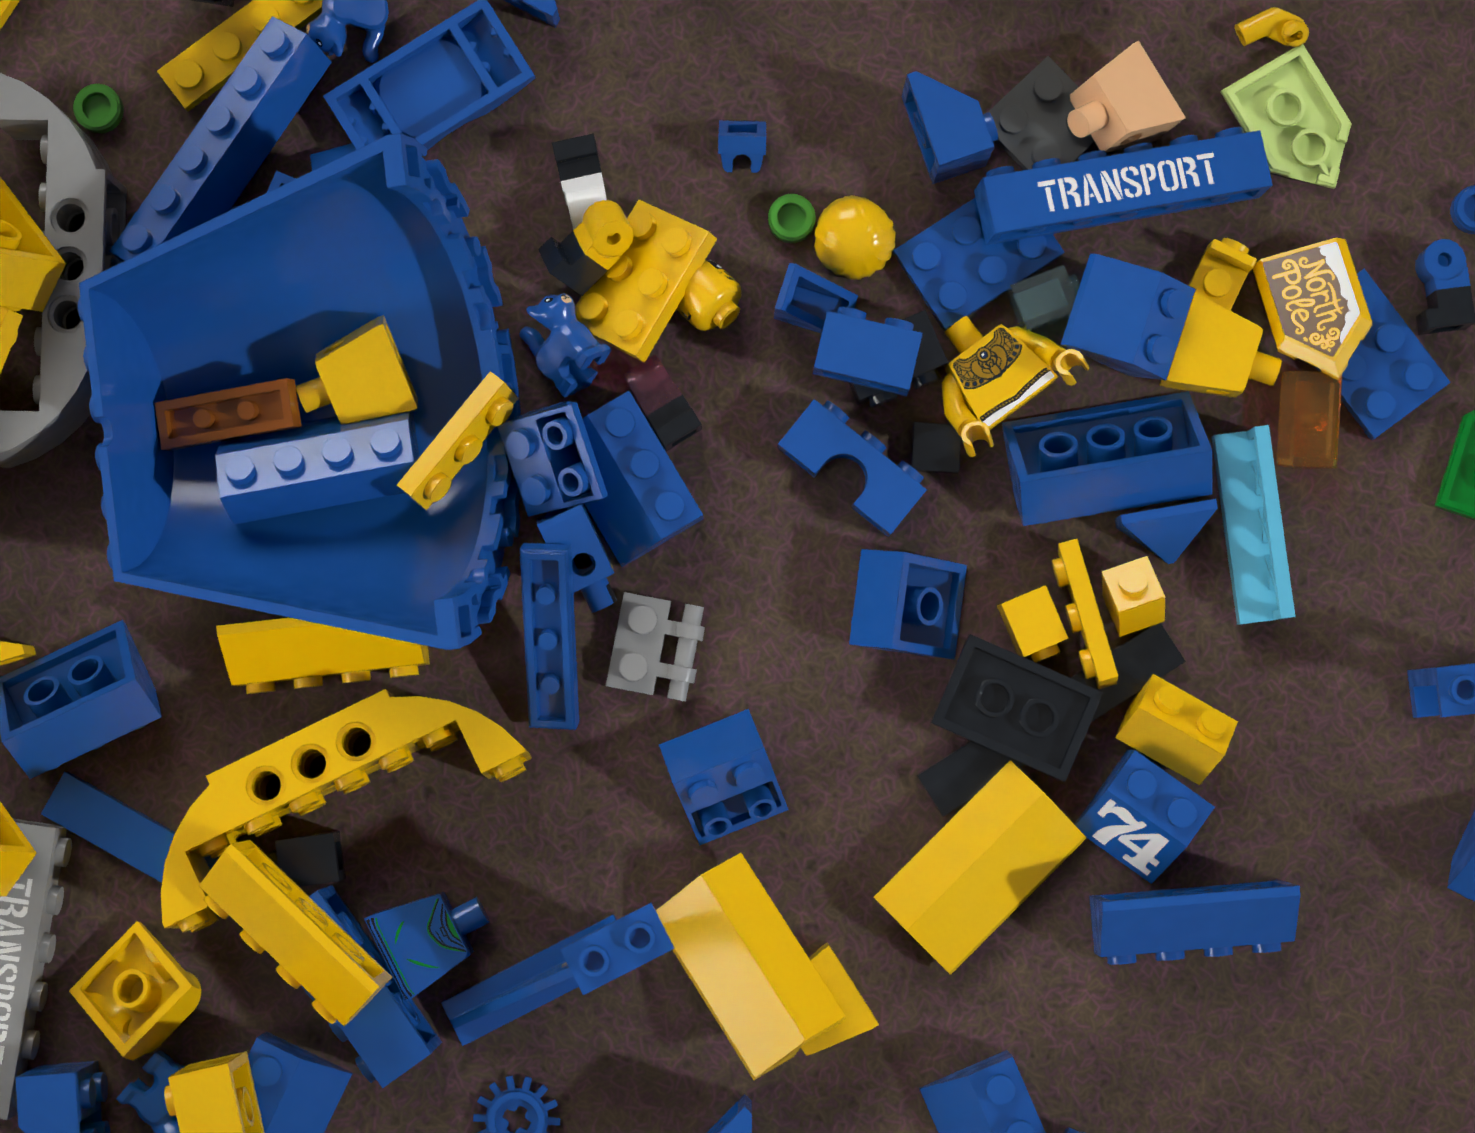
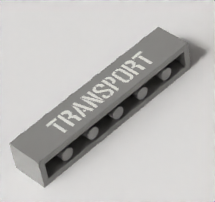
M14 818L13 820L37 854L6 897L0 896V1119L8 1120L18 1115L15 1077L27 1072L28 1060H34L38 1052L40 1032L34 1030L36 1012H41L44 1009L48 995V984L42 982L44 964L52 961L56 947V936L50 934L52 916L60 913L64 898V888L58 886L60 868L68 865L72 850V840L66 838L67 829L63 826Z

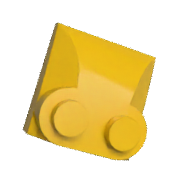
M136 921L69 990L122 1057L132 1061L157 1049L195 1010L201 998V986L195 975L185 971L139 921Z

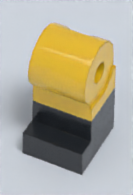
M602 200L588 207L584 213L583 221L561 243L550 237L538 250L549 273L583 296L621 258L620 256L632 244L634 234L622 208L616 202Z

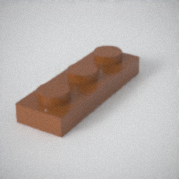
M285 378L155 402L161 450L165 451L302 427L295 379Z

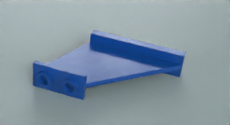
M651 902L618 920L615 914H612L442 1001L441 1004L462 1046L577 987L585 995L675 949Z

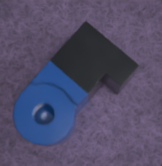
M1440 239L1434 241L1419 254L1415 263L1417 276L1425 285L1428 309L1416 316L1418 335L1466 330L1475 323L1471 285L1464 251L1458 243L1452 240Z

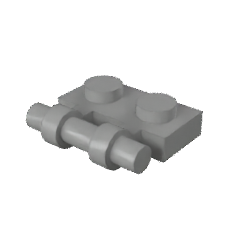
M624 592L606 686L653 695L657 677L671 679L667 698L686 702L689 683L694 684L697 669H692L697 641H703L705 627L701 626L704 607L685 604L682 622L668 620L671 601ZM665 635L679 637L674 665L660 662Z

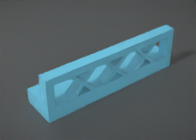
M1269 425L1255 426L1248 431L1213 435L1211 438L1237 625L1295 617Z

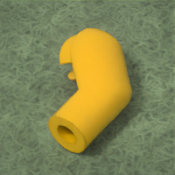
M1277 7L1269 8L1235 24V31L1243 46L1267 37L1285 46L1298 47L1304 44L1309 36V28L1303 19Z

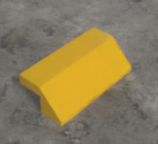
M1010 760L874 898L951 975L1082 844L1086 836Z
M742 853L701 874L656 910L675 947L673 949L674 954L753 1080L793 1058L801 1046L840 1024L846 1018V1015Z

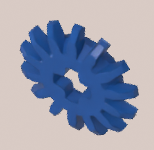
M507 1076V1090L502 1092L497 1084L493 1082L489 1085V1088L495 1095L494 1099L491 1101L488 1098L479 1097L477 1102L487 1107L486 1114H474L473 1121L485 1122L486 1129L477 1133H513L507 1129L509 1121L503 1115L507 1109L515 1111L518 1106H522L527 1109L525 1118L531 1123L528 1129L519 1127L515 1133H550L546 1131L548 1125L560 1126L561 1119L548 1117L547 1113L548 1110L558 1106L557 1100L546 1103L542 1102L540 1098L548 1090L545 1085H542L535 1093L529 1091L532 1081L531 1077L525 1076L522 1088H516L513 1076Z

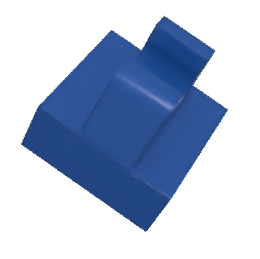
M719 120L718 154H721L723 169L726 172H732L733 159L741 154L750 158L751 173L759 172L763 155H766V121Z

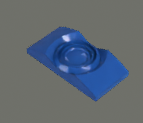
M477 0L326 93L323 97L356 150L382 137L396 133H402L414 138L429 150L459 127L486 115L532 82L535 79V75L488 0Z

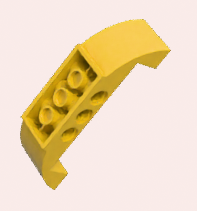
M384 689L206 775L209 785L190 806L174 834L164 864L161 887L162 924L164 928H180L182 933L191 930V933H194L219 920L216 913L203 900L208 894L199 887L210 871L204 857L209 855L211 858L221 856L232 843H237V838L245 834H255L256 837H259L283 825L280 817L290 812H298L301 816L326 804L324 796L337 790V792L343 791L344 794H347L370 783L368 775L379 769H386L388 773L396 771L412 763L414 759L411 754L424 747L430 748L433 752L448 746L458 739L455 732L461 730L481 774L488 779L495 777L500 782L511 779L526 770L523 763L532 759V757L503 727L475 710L447 700L422 696L395 697L387 689ZM369 734L371 739L370 748L365 754L356 757L353 752L355 740L361 735ZM323 755L326 760L325 770L320 776L312 778L309 772L310 764L317 756ZM279 777L281 782L280 791L276 797L269 800L266 795V786L271 779Z

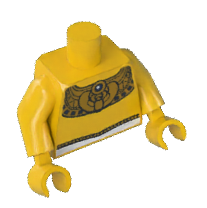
M966 315L944 332L960 353L945 368L947 375L942 381L944 414L962 438L967 455L974 457L976 453L972 443L976 440H985L990 448L993 447L994 443L990 430L1052 384L1058 378L1054 371L1059 372L1067 385L1073 386L1077 382L1068 371L1074 366H1082L1088 371L1089 365L1080 351L1075 349L1066 350L1051 339L1018 326L1007 328L1000 324L983 337Z

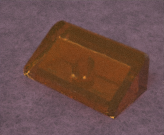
M1284 371L1282 373L1277 465L1292 469H1337L1342 376L1339 380H1336L1317 371Z

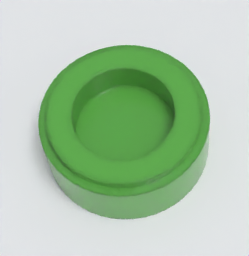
M91 84L84 87L77 94L73 104V111L77 121L88 131L107 133L116 128L121 122L124 107L121 98L112 88L103 84Z
M786 194L776 199L771 205L768 213V225L772 234L780 241L786 243L801 242L814 229L815 210L805 197L798 194Z

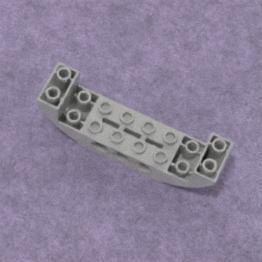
M0 73V128L15 140H41V160L43 164H47L46 183H41L39 187V206L41 211L45 212V231L42 232L66 263L42 312V327H37L34 335L35 352L37 356H41L40 375H36L33 380V399L35 404H39V411H0V467L12 468L34 460L63 443L90 415L89 402L92 391L90 374L86 369L83 357L86 340L82 320L75 327L76 322L80 318L78 313L79 283L122 263L109 250L126 227L127 188L113 177L108 163L91 138L47 97L24 82ZM83 270V272H82V274L80 275V277L77 278V276H78V274L80 273V271Z

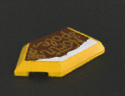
M1332 238L1260 259L1255 263L1253 272L1278 352L1292 359L1298 358L1321 369L1322 373L1339 380L1360 341L1364 340L1372 327V319L1346 239Z

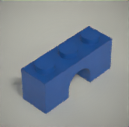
M814 399L780 440L777 448L814 478L828 462L834 459L845 458L857 463L865 475V489L851 508L889 537L926 492L927 489L920 484L924 477L905 461L901 460L896 465L882 454L886 450V446L868 431L864 430L859 435L845 423L849 419L848 415L835 404L827 400L824 405H821Z

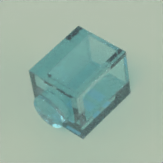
M1062 265L1010 285L1006 294L1019 327L1025 329L1026 332H1036L1068 320L1080 283L1075 274L1068 276L1065 266Z

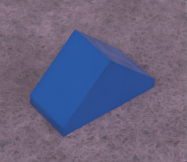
M789 263L775 306L774 319L822 334L827 311L837 313L838 307L855 308L858 295L797 264Z

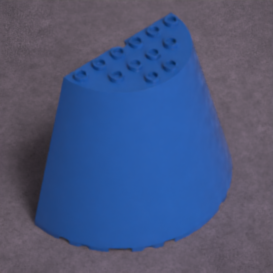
M402 133L382 137L79 283L78 313L84 323L86 340L83 357L86 369L90 374L92 391L89 409L93 420L96 423H101L104 431L103 443H99L95 450V459L102 476L104 494L101 499V510L104 518L107 520L109 536L107 560L113 570L115 582L444 650L460 649L471 644L482 634L481 628L477 625L492 621L496 613L497 600H502L510 577L508 566H501L505 547L512 546L513 537H518L520 524L519 500L521 498L516 479L512 478V468L497 426L482 442V449L478 456L472 462L464 464L451 480V487L446 495L439 501L433 502L427 511L406 493L235 525L231 522L219 498L215 454L220 442L173 451L161 450L155 402L285 378L295 379L296 386L320 377L315 365V358L318 352L382 315L386 319L418 397V408L413 410L419 457L490 371L503 380L519 398L509 329L497 330L499 328L498 321H495L492 308L503 306L499 287L493 279L492 264L486 246L480 245L477 236L470 237L462 217H468L470 209L457 185L450 183L446 169L438 159L426 161L422 157L427 155V148L417 140ZM297 394L301 423L337 416L332 403L306 413ZM519 399L513 405V411L506 421L521 415Z

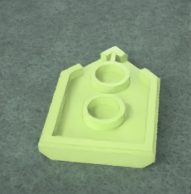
M1303 44L1289 50L1221 90L1222 96L1244 132L1261 131L1270 173L1332 189L1336 188L1340 172L1339 167L1352 123Z

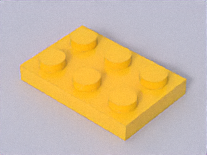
M638 199L627 218L634 234L632 244L620 256L621 258L581 296L575 306V315L577 320L589 329L594 338L645 363L684 297L690 278L702 266L717 238L699 226Z

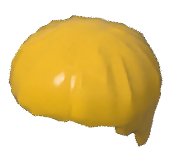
M844 196L830 203L818 219L814 234L816 237L814 244L816 256L824 267L831 270L835 275L844 276L850 280H860L864 277H870L877 270H882L886 261L890 260L891 252L895 248L896 232L893 229V221L874 202L864 197Z

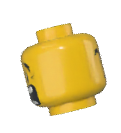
M705 260L702 266L690 278L684 297L676 310L695 328L701 331L711 330L717 326L720 329H724L740 313V307L737 305L742 295L741 286L718 263L712 260Z

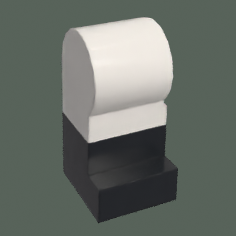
M594 133L552 142L573 230L583 221L584 213L589 206L595 202L607 200Z

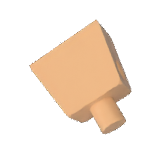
M1137 41L1070 94V102L1075 109L1068 114L1067 122L1069 129L1075 136L1083 138L1091 135L1098 148L1107 153L1139 143L1153 142L1186 117L1141 43Z

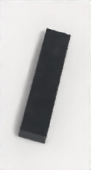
M1159 623L1148 627L1111 651L1118 673L1117 684L1098 689L1095 677L1086 679L1083 669L1070 678L1103 692V696L1092 719L1094 721L1138 693L1152 674L1161 678L1186 661L1162 624ZM970 741L916 776L944 817L972 799L1010 760L1018 768L1024 764Z

